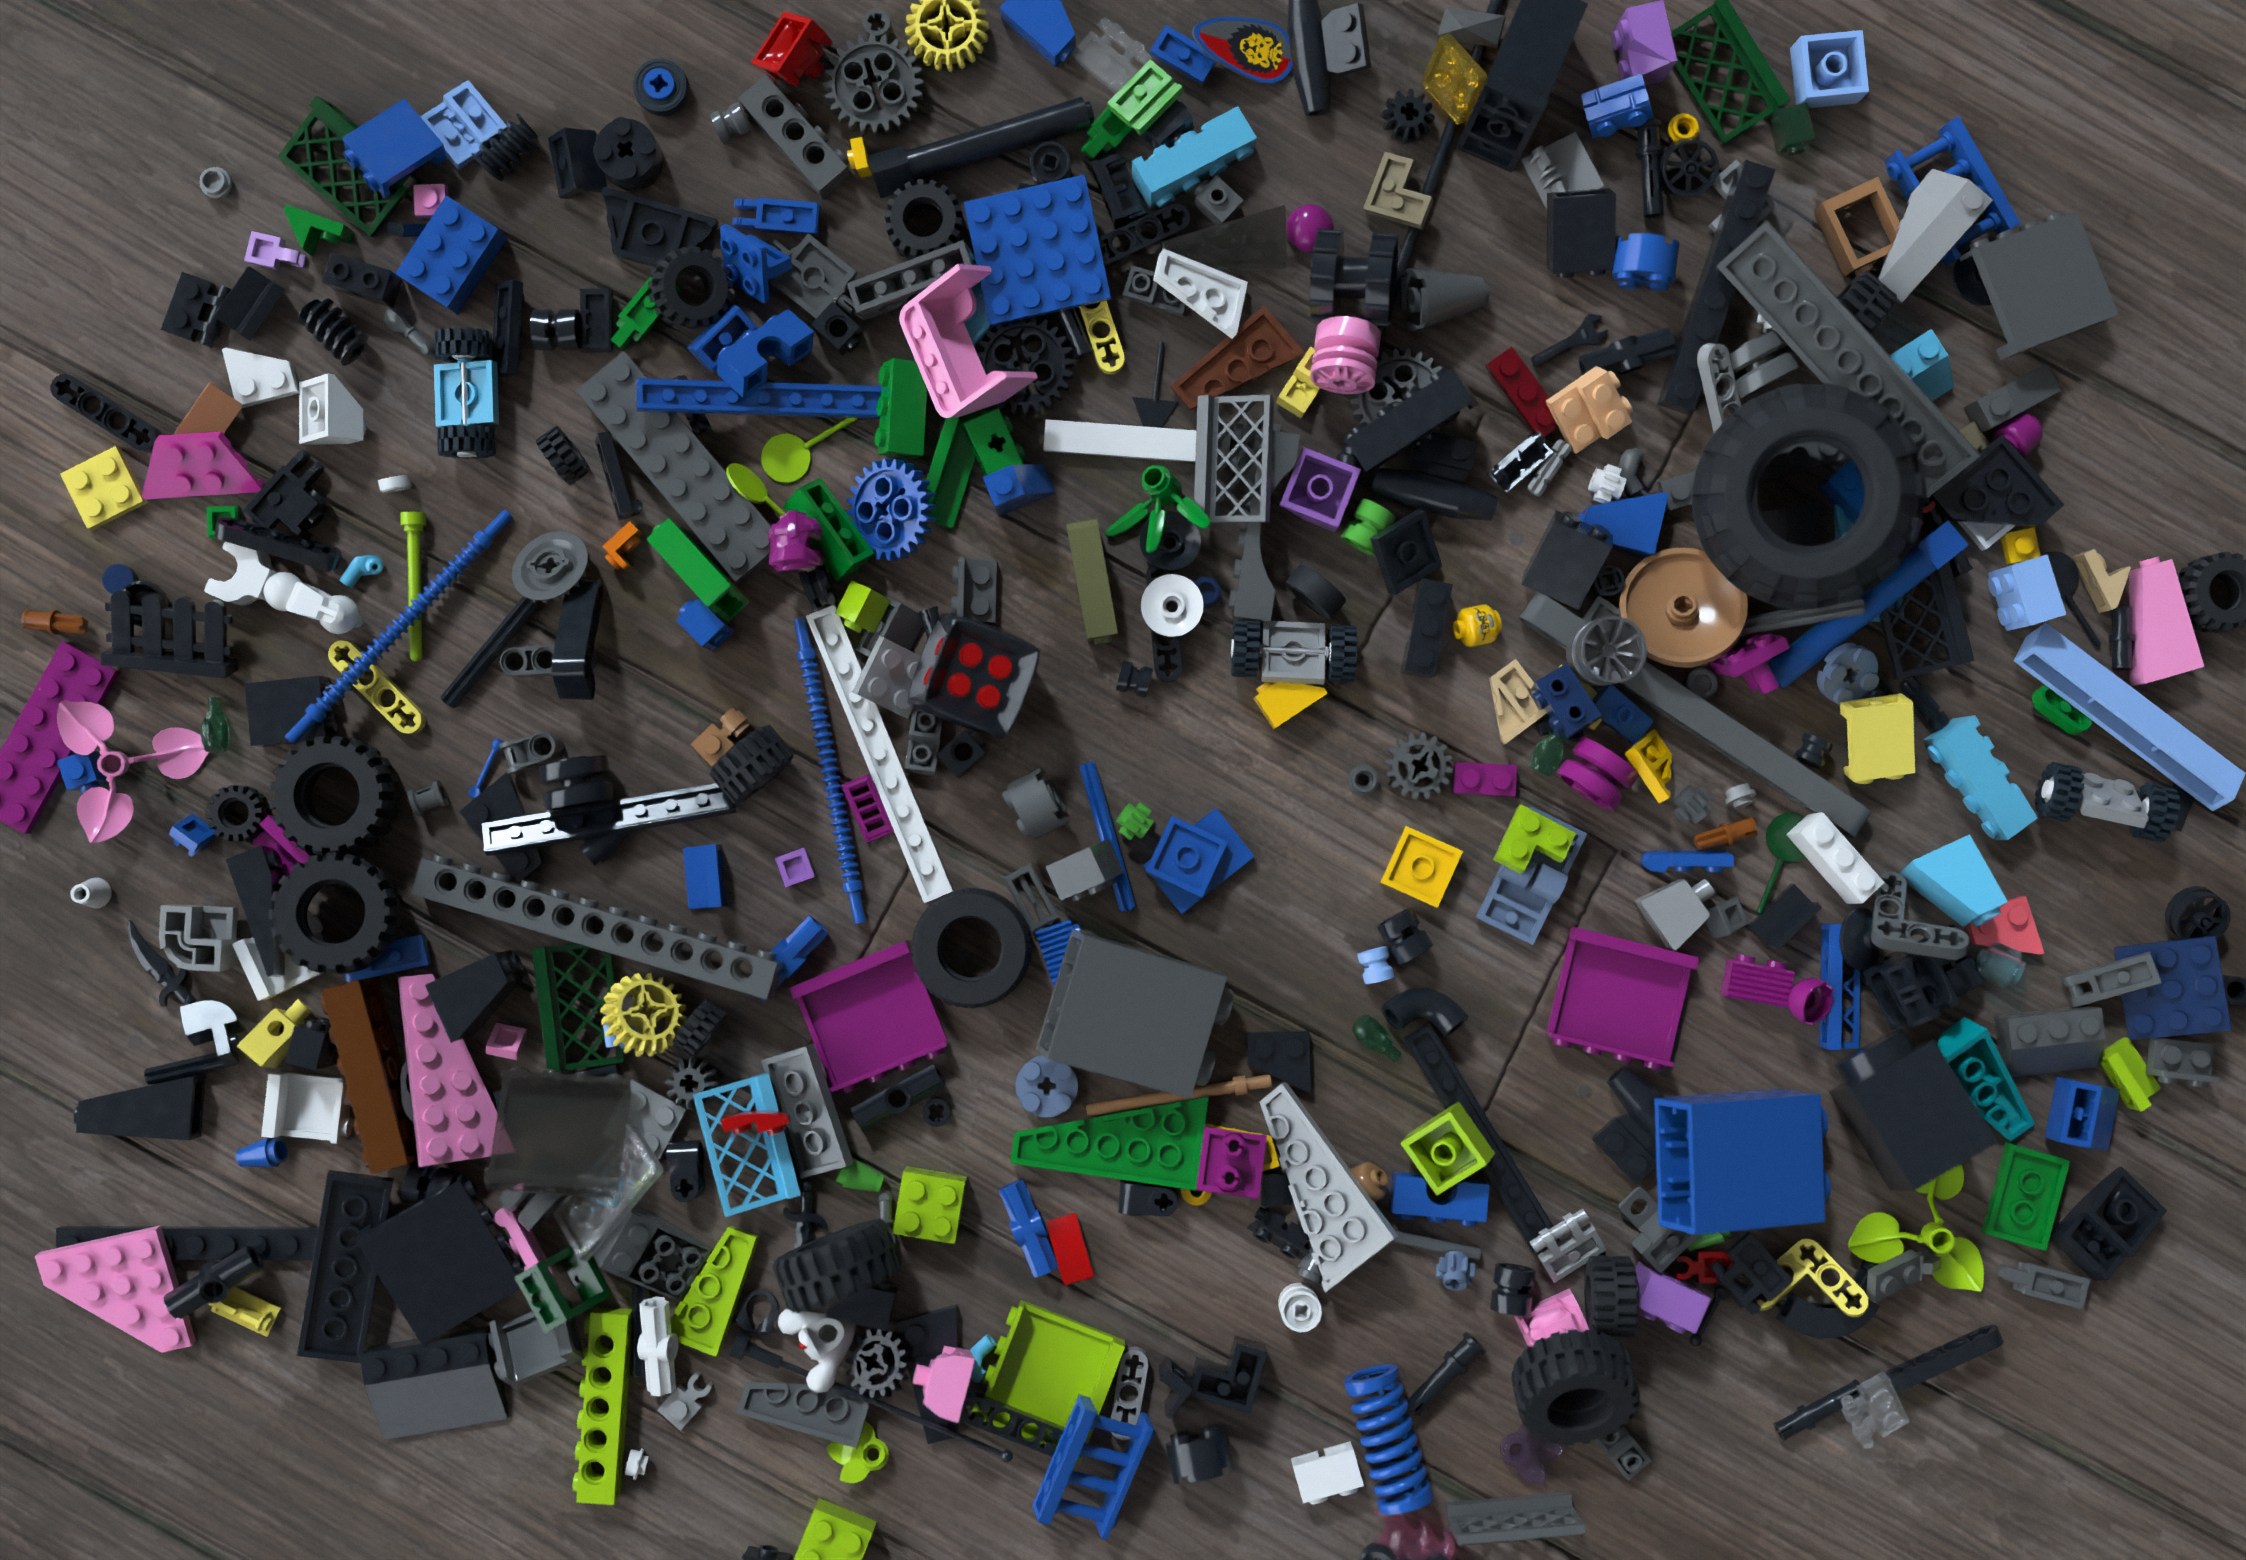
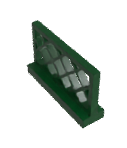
M1729 0L1714 1L1712 6L1671 31L1672 40L1678 36L1691 39L1687 55L1676 53L1677 62L1674 68L1722 145L1788 105L1791 99ZM1711 16L1717 26L1715 36L1710 37L1696 34L1699 22ZM1694 26L1693 33L1685 32ZM1719 31L1724 37V39L1718 38ZM1694 40L1713 43L1709 59L1691 56ZM1716 44L1730 47L1733 52L1731 63L1712 60ZM1735 58H1737L1740 65L1734 64ZM1679 59L1686 60L1684 67ZM1689 61L1707 65L1703 81L1690 78L1687 73ZM1711 65L1729 69L1725 85L1707 82ZM1732 70L1742 71L1749 77L1747 89L1729 86ZM1752 84H1753V86L1755 87V89H1756L1757 91H1752V90H1751ZM1695 85L1702 86L1701 92L1698 91ZM1705 87L1723 90L1720 107L1706 104L1703 99ZM1727 91L1745 95L1741 111L1723 108ZM1749 96L1762 98L1767 106V109L1758 115L1745 112ZM1711 111L1718 112L1717 118L1714 117ZM1722 113L1739 116L1737 128L1727 135L1719 125ZM1743 117L1750 119L1749 121L1742 124Z
M316 96L309 105L312 111L278 157L366 234L374 238L410 189L414 190V185H420L422 180L411 172L393 184L398 190L391 199L382 200L381 193L376 190L374 192L375 201L361 202L359 185L367 183L364 179L359 180L358 168L354 169L351 165L352 181L338 182L336 165L349 163L346 159L336 160L334 143L343 142L342 138L359 126L332 102ZM317 120H320L325 125V139L313 140L311 128ZM327 144L329 161L315 162L313 145ZM306 146L308 163L298 164L290 157L297 147ZM329 166L331 183L321 184L317 181L316 167ZM303 168H309V173ZM339 187H353L354 203L344 204L340 201ZM376 206L377 218L371 226L363 221L362 207Z
M571 943L532 949L547 1074L625 1062L621 1046H616L617 1056L603 1058L594 1051L604 1038V1030L591 1021L590 1018L601 1005L606 1004L604 1002L605 995L602 999H599L586 989L598 974L608 982L609 990L606 994L611 993L610 988L615 984L611 953L604 952L605 959L596 969L582 958L590 948L588 946ZM585 948L580 955L572 951L574 949ZM567 951L576 958L566 973L555 966L553 952ZM579 961L594 971L584 986L568 976ZM605 964L607 976L600 972ZM556 972L563 976L558 983L556 979ZM565 979L580 989L570 1004L558 995V987ZM583 992L598 1002L588 1017L572 1007ZM560 1003L566 1006V1009L562 1012V1014L560 1011ZM569 1009L584 1020L573 1035L562 1027V1018ZM586 1023L602 1033L591 1048L576 1037ZM563 1033L570 1038L566 1045L564 1043ZM573 1040L588 1051L580 1062L567 1063L565 1050ZM590 1054L598 1058L586 1061Z

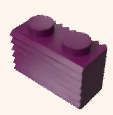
M1736 954V960L1726 959L1720 995L1788 1008V996L1793 987L1795 971L1785 970L1786 963L1767 960L1766 966L1755 964V957Z

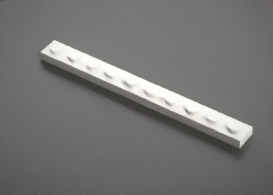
M834 604L807 615L806 618L922 900L926 903L953 892V888L877 704L852 692L863 670L842 619L835 614L837 607Z

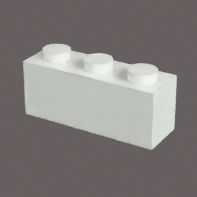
M1823 812L1806 815L1786 834L1847 904L1865 902L1885 883Z

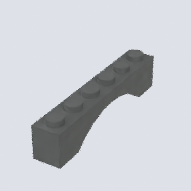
M1273 430L1271 494L1281 479L1295 467L1300 434ZM1255 435L1252 451L1256 454L1263 445V438L1259 435ZM1257 464L1256 467L1249 471L1248 479L1254 486L1261 479L1262 472ZM1254 496L1245 505V508L1251 515H1260V501ZM1261 522L1247 523L1246 529L1240 528L1238 547H1243L1242 559L1235 560L1233 578H1238L1237 591H1230L1228 608L1234 609L1233 616L1271 622L1275 589L1267 576L1262 562L1260 550Z

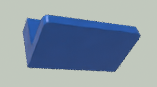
M721 844L684 848L688 908L699 909L727 906Z

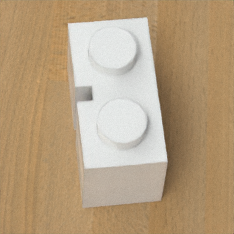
M1351 1441L1325 1448V1456L1319 1457L1318 1451L1291 1458L1303 1503L1319 1504L1325 1502L1328 1499L1327 1496L1338 1493L1341 1496L1351 1495L1357 1492L1359 1487L1364 1486Z

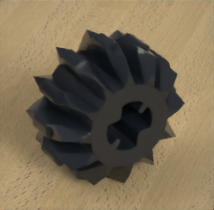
M1412 88L1408 90L1406 97L1399 90L1395 94V99L1388 98L1385 103L1388 109L1383 110L1381 117L1387 120L1383 125L1384 130L1393 129L1391 134L1392 140L1401 135L1403 144L1408 143L1410 136L1415 142L1420 141L1421 133L1428 134L1431 129L1429 124L1433 123L1435 116L1429 113L1433 107L1432 102L1423 103L1424 93L1419 94L1417 98L1413 97L1414 90ZM1404 112L1410 113L1411 121L1406 120Z

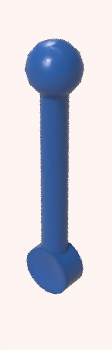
M501 739L493 740L492 751L475 786L470 787L468 791L470 797L476 798L482 793L481 787L498 751H500L499 744L503 743Z

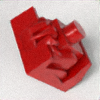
M784 11L751 64L773 79L778 80L781 77L788 83L798 86L800 83L798 79L802 75L808 76L811 79H815L820 75L823 70V64L818 60L824 53L821 45L831 46L833 41L813 19Z

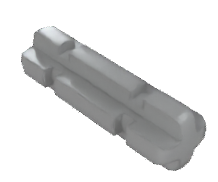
M1559 439L1551 449L1554 451V454L1541 464L1535 473L1536 478L1533 477L1527 486V490L1531 494L1540 497L1547 488L1546 484L1551 482L1563 463L1562 459H1565L1572 449L1568 443Z

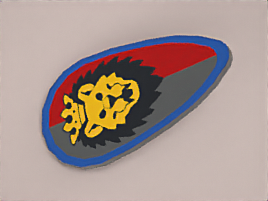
M1218 17L1203 21L1192 29L1193 39L1209 57L1244 78L1259 84H1273L1283 80L1291 71L1292 59L1289 36L1281 27L1272 22L1254 18Z

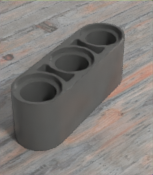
M555 645L509 648L502 653L500 666L505 673L516 677L552 676L551 667L546 669L543 666V658L547 653L552 652L553 654ZM593 652L592 669H594L597 663L595 652ZM520 654L523 657L524 663L521 669L515 671L512 668V660L516 655Z

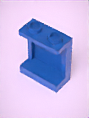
M405 98L342 138L346 149L343 154L348 163L354 169L359 167L364 173L363 178L370 189L374 192L378 190L384 198L390 195L389 187L429 160H432L437 166L447 159L444 144Z

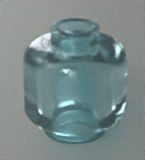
M1999 942L1992 943L1988 949L1982 947L1975 961V964L1980 966L1979 972L1983 980L2002 988H2007L2011 984L2017 985L2026 966V962L2022 961L2023 956L2020 951Z

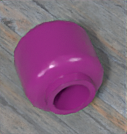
M2023 412L2002 422L1994 431V439L2003 434L2022 457H2025L2041 442L2043 437L2039 420L2033 415Z

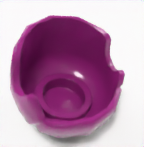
M1313 204L1296 208L1289 213L1284 224L1287 241L1291 242L1300 251L1313 252L1317 229L1334 230L1333 219L1324 208Z
M1811 977L1800 980L1791 989L1788 996V1007L1791 1014L1798 1021L1813 1026L1830 1012L1834 988L1818 978Z

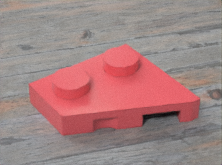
M2026 896L2007 900L2008 903L2000 908L2001 914L1994 917L1992 921L1975 928L1973 923L1966 926L1972 944L2039 955L2044 954Z

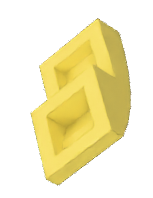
M1311 346L1275 402L1299 418L1303 417L1321 389L1310 379L1311 366H1313L1312 359L1316 353Z

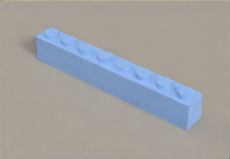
M2046 622L2026 636L2014 659V662L2211 811L2235 799L2246 774Z

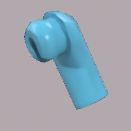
M376 555L357 556L352 560L339 581L353 589L361 576L381 573L384 567L383 560Z
M986 1334L970 1349L975 1358L970 1378L975 1383H979L986 1376V1369L981 1366L983 1358L997 1346L996 1341L989 1334Z

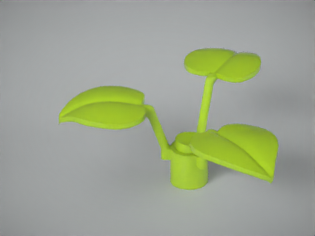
M1962 1165L1956 1166L1916 1189L1919 1193L1928 1194L1927 1200L1935 1219L1934 1222H1930L1922 1228L1921 1235L1899 1232V1223L1893 1216L1885 1212H1873L1863 1217L1857 1224L1848 1242L1849 1250L1865 1261L1881 1264L1904 1252V1246L1900 1238L1915 1240L1926 1244L1936 1252L1935 1256L1941 1257V1269L1932 1274L1937 1282L1951 1289L1981 1292L1984 1284V1267L1979 1250L1967 1238L1961 1236L1954 1237L1948 1229L1942 1226L1944 1221L1940 1218L1934 1202V1196L1946 1200L1953 1198L1960 1192L1964 1184Z

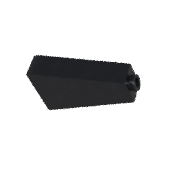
M206 1074L193 1075L78 1101V1106L74 1111L76 1133L188 1141L201 1137Z

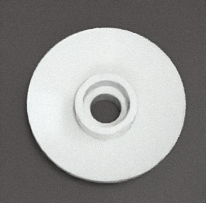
M1176 574L1160 576L1153 580L1143 593L1141 600L1142 616L1146 624L1160 635L1167 637L1184 635L1190 632L1201 619L1203 613L1201 592L1191 580L1184 576ZM1169 601L1177 603L1178 609L1175 612L1167 611L1166 604Z

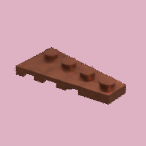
M1263 306L1238 327L1237 334L1233 339L1229 336L1176 380L1170 388L1183 404L1192 411L1197 408L1198 396H1222L1304 355V351L1270 311Z

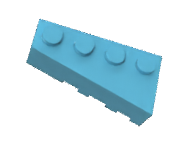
M1238 106L1206 122L1201 127L1202 132L1197 134L1196 131H1189L1181 135L1174 143L1175 146L1169 148L1163 144L1154 149V154L1148 160L1144 161L1142 156L1132 160V180L1150 210L1156 206L1160 209L1166 207L1175 200L1174 196L1183 190L1186 193L1194 190L1201 184V179L1210 174L1212 177L1221 174L1228 168V163L1236 158L1238 161H1242L1254 152L1253 148L1256 147L1257 137Z
M1973 715L1953 718L1944 728L1936 730L1923 740L1927 745L1926 752L1934 762L1940 763L1946 771L1944 776L1948 783L1960 790L1965 797L1963 798L1965 806L1972 813H1976L1982 820L1981 827L1990 838H1995V840H2009L2038 817L2019 786L2008 782L2007 778L2010 776V771L2005 763L1992 756L1991 749L1994 748V745L1989 737H1982L1976 730V727L1980 725L1977 717Z

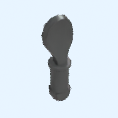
M387 308L384 311V322L393 332L405 333V339L410 340L417 346L422 354L428 356L434 354L435 347L432 341H428L418 332L416 327H411L399 311L394 308Z
M883 1190L878 1196L880 1219L888 1224L897 1248V1235L893 1234V1230L890 1227V1224L894 1222L892 1219L893 1196L889 1190Z

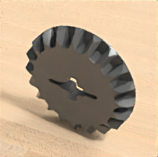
M565 531L549 532L535 538L521 550L514 562L512 581L515 588L525 599L529 598L534 603L541 600L547 604L550 599L559 601L562 594L570 595V589L573 586L579 587L580 578L586 577L585 569L590 567L588 561L590 554L586 548L587 546L578 536Z

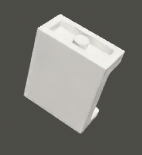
M308 911L307 919L311 932L318 939L325 942L321 934L323 931L321 921L311 911ZM253 937L242 939L232 944L258 1001L275 997L323 974L297 965L291 960L292 957L285 954V975L281 977H267Z
M286 1071L268 1074L261 1137L290 1136L329 1140L333 1144L346 1141L352 1132L353 1120L349 1118L351 1106H349L345 1096L347 1088L345 1078Z

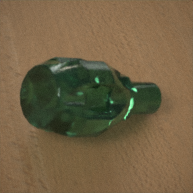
M209 697L208 712L205 713L206 717H204L201 725V742L206 752L222 753L227 751L230 743V726L224 716V712L221 711V698Z
M1553 731L1552 734L1549 733L1548 737L1539 742L1531 755L1530 768L1546 776H1550L1557 770L1563 759V744L1565 742L1563 736H1558Z
M1364 1014L1355 1021L1352 1031L1356 1038L1368 1049L1380 1054L1384 1053L1392 1062H1396L1401 1057V1052L1392 1045L1393 1042L1386 1028L1375 1018Z

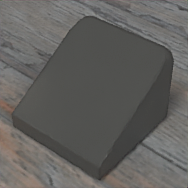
M1737 896L1706 908L1710 914L1706 923L1712 937L1715 939L1729 936L1749 925Z

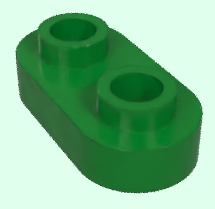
M2045 684L2034 691L2032 702L2036 710L2066 733L2079 735L2091 726L2092 720Z

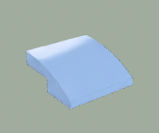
M469 80L443 95L444 102L420 116L444 144L447 158L458 170L475 159L471 153L478 156L481 154L479 149L481 144L487 148L491 146L488 140L489 137L498 140L500 138L498 133L500 128L505 131L508 130L507 125Z

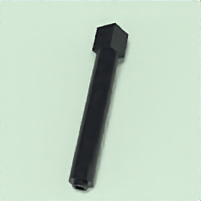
M1081 96L904 151L903 145L869 155L867 158L881 199L894 195L898 188L901 191L905 190V183L911 182V185L914 186V182L918 179H925L1089 128L1091 126L1090 120H1094L1095 117L1090 101L1084 102Z

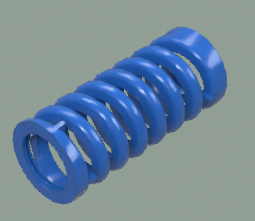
M1396 1364L1368 1367L1351 1373L1344 1378V1385L1349 1397L1364 1396L1376 1391L1380 1394V1396L1361 1399L1353 1403L1351 1406L1353 1413L1364 1414L1386 1406H1396L1391 1411L1361 1417L1355 1424L1358 1430L1364 1431L1379 1428L1392 1422H1400L1396 1427L1366 1433L1360 1439V1443L1364 1447L1382 1445L1397 1438L1405 1439L1399 1444H1389L1371 1449L1366 1452L1364 1457L1368 1463H1380L1403 1454L1410 1455L1405 1460H1395L1376 1465L1369 1471V1476L1374 1480L1387 1479L1376 1484L1373 1489L1377 1496H1388L1377 1500L1379 1512L1386 1515L1410 1512L1426 1506L1434 1499L1431 1484L1425 1479L1427 1474L1426 1466L1420 1462L1422 1451L1419 1447L1415 1446L1418 1437L1411 1429L1413 1419L1406 1413L1409 1404L1404 1397H1401L1404 1393V1386L1400 1381L1396 1380L1401 1378ZM1376 1373H1384L1380 1376L1369 1378V1375ZM1383 1389L1391 1390L1389 1393L1383 1395ZM1407 1471H1414L1410 1476L1391 1478Z

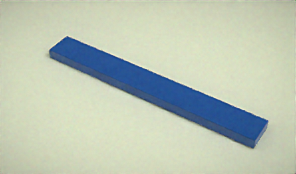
M636 378L637 412L880 419V416L877 415L876 407L877 401L881 397L882 386L766 382L742 397L725 381Z

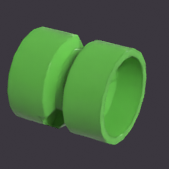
M1362 498L1353 514L1355 521L1348 522L1340 538L1358 551L1375 557L1376 554L1370 538L1394 524L1396 516L1381 505Z

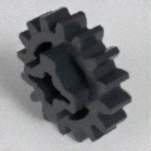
M868 1329L866 1330L867 1338L858 1335L856 1339L859 1345L857 1347H849V1350L854 1354L852 1358H846L845 1362L852 1364V1368L846 1372V1375L855 1377L851 1386L860 1388L859 1394L867 1396L870 1394V1398L880 1399L881 1396L891 1397L892 1390H902L899 1383L900 1380H909L908 1375L905 1374V1369L912 1368L913 1364L907 1363L906 1358L912 1355V1351L903 1349L907 1341L905 1339H898L899 1333L894 1331L888 1332V1329L887 1331Z

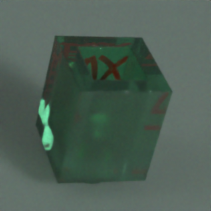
M1807 102L1776 109L1768 118L1776 154L1788 152V156L1805 152L1807 150L1806 147L1815 139Z

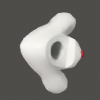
M785 1309L778 1317V1327L785 1334L793 1335L799 1332V1347L804 1349L812 1360H816L819 1363L810 1370L806 1378L809 1389L816 1393L828 1391L834 1385L838 1367L851 1346L856 1324L825 1317L826 1313L809 1311L793 1313L789 1309Z

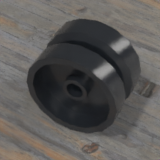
M607 756L572 757L538 767L541 784L546 786L561 785V788L549 790L543 795L545 811L587 806L615 799L611 782L591 781V779L605 776L610 771Z

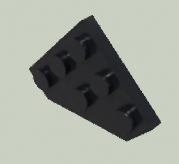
M2003 434L1995 438L1979 452V458L1929 497L1931 501L1936 503L1935 506L1948 521L2030 527L2042 525L2064 506L2063 502Z

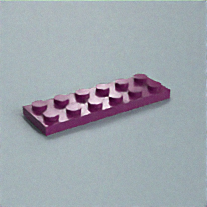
M61 641L0 750V821L23 834L31 833L62 778L57 761L75 754L65 745L59 732L57 713L60 702H93L102 705L121 671L112 666L101 665V660L68 642Z

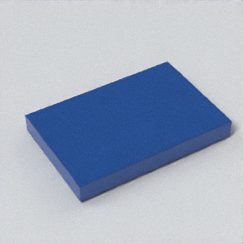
M1217 808L1194 824V826L1228 842L1203 897L1254 857ZM1150 860L1143 865L1145 869L1147 868ZM1153 877L1181 914L1200 900Z

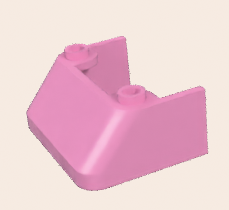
M957 264L906 303L900 312V325L937 412L945 418L960 417L1002 403L1038 378L1036 372L992 371L986 375L964 322L971 318L976 310V298L972 287L992 273L990 266Z

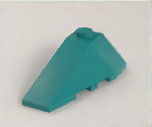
M1964 1017L1940 1034L1937 1044L1938 1048L1982 1118L2011 1142L2035 1124L1986 1028Z

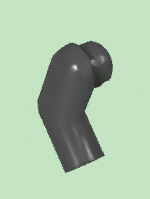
M1638 448L1627 449L1621 455L1618 468L1622 469L1619 476L1626 478L1625 489L1630 496L1643 489L1636 476L1639 463L1644 458L1642 451Z

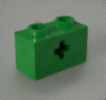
M997 408L963 424L962 428L984 476L1011 465H1024L1022 461L1026 457L1020 443L1014 444L1009 432L1013 431L1007 414L1001 415ZM993 437L996 442H1003L999 453L995 448L990 449L988 447Z

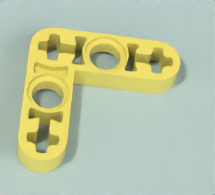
M1812 1239L1798 1241L1776 1260L1780 1266H1787L1794 1272L1793 1282L1771 1302L1757 1301L1761 1311L1768 1310L1808 1275L1847 1316L1860 1317L1865 1314L1869 1305L1868 1297L1863 1289ZM1805 1247L1809 1250L1813 1247L1815 1249L1813 1253L1815 1259L1819 1263L1822 1262L1823 1258L1828 1262L1822 1264L1816 1273H1813L1811 1269L1815 1268V1264L1808 1258L1804 1261L1801 1260L1802 1252L1800 1249ZM1832 1269L1838 1272L1840 1281L1837 1285L1830 1287L1822 1282L1821 1275L1825 1270ZM1848 1282L1851 1286L1847 1287L1846 1291L1852 1297L1857 1295L1861 1297L1859 1301L1861 1308L1857 1309L1854 1306L1850 1309L1847 1308V1298L1842 1293L1837 1298L1834 1293L1840 1291L1845 1283Z

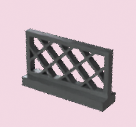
M1273 395L1198 396L1194 502L1207 514L1211 524L1270 522ZM1264 402V415L1255 422L1248 414V411L1256 403ZM1224 404H1233L1239 411L1229 423L1223 418ZM1244 417L1252 428L1241 438L1233 428ZM1258 432L1263 438V445L1255 454L1247 443ZM1230 433L1238 444L1227 455L1222 449V440ZM1243 448L1251 457V460L1240 470L1232 459ZM1257 464L1262 472L1261 479L1254 486L1245 475ZM1229 465L1237 475L1226 486L1221 481V472ZM1242 480L1250 491L1239 501L1231 491ZM1227 496L1235 507L1227 516H1220V503ZM1254 496L1260 501V515H1251L1245 508V505ZM1239 512L1243 514L1242 516H1236Z
M1569 1491L1445 1502L1448 1534L1450 1537L1455 1538L1458 1545L1586 1534L1585 1523L1574 1509L1572 1495Z

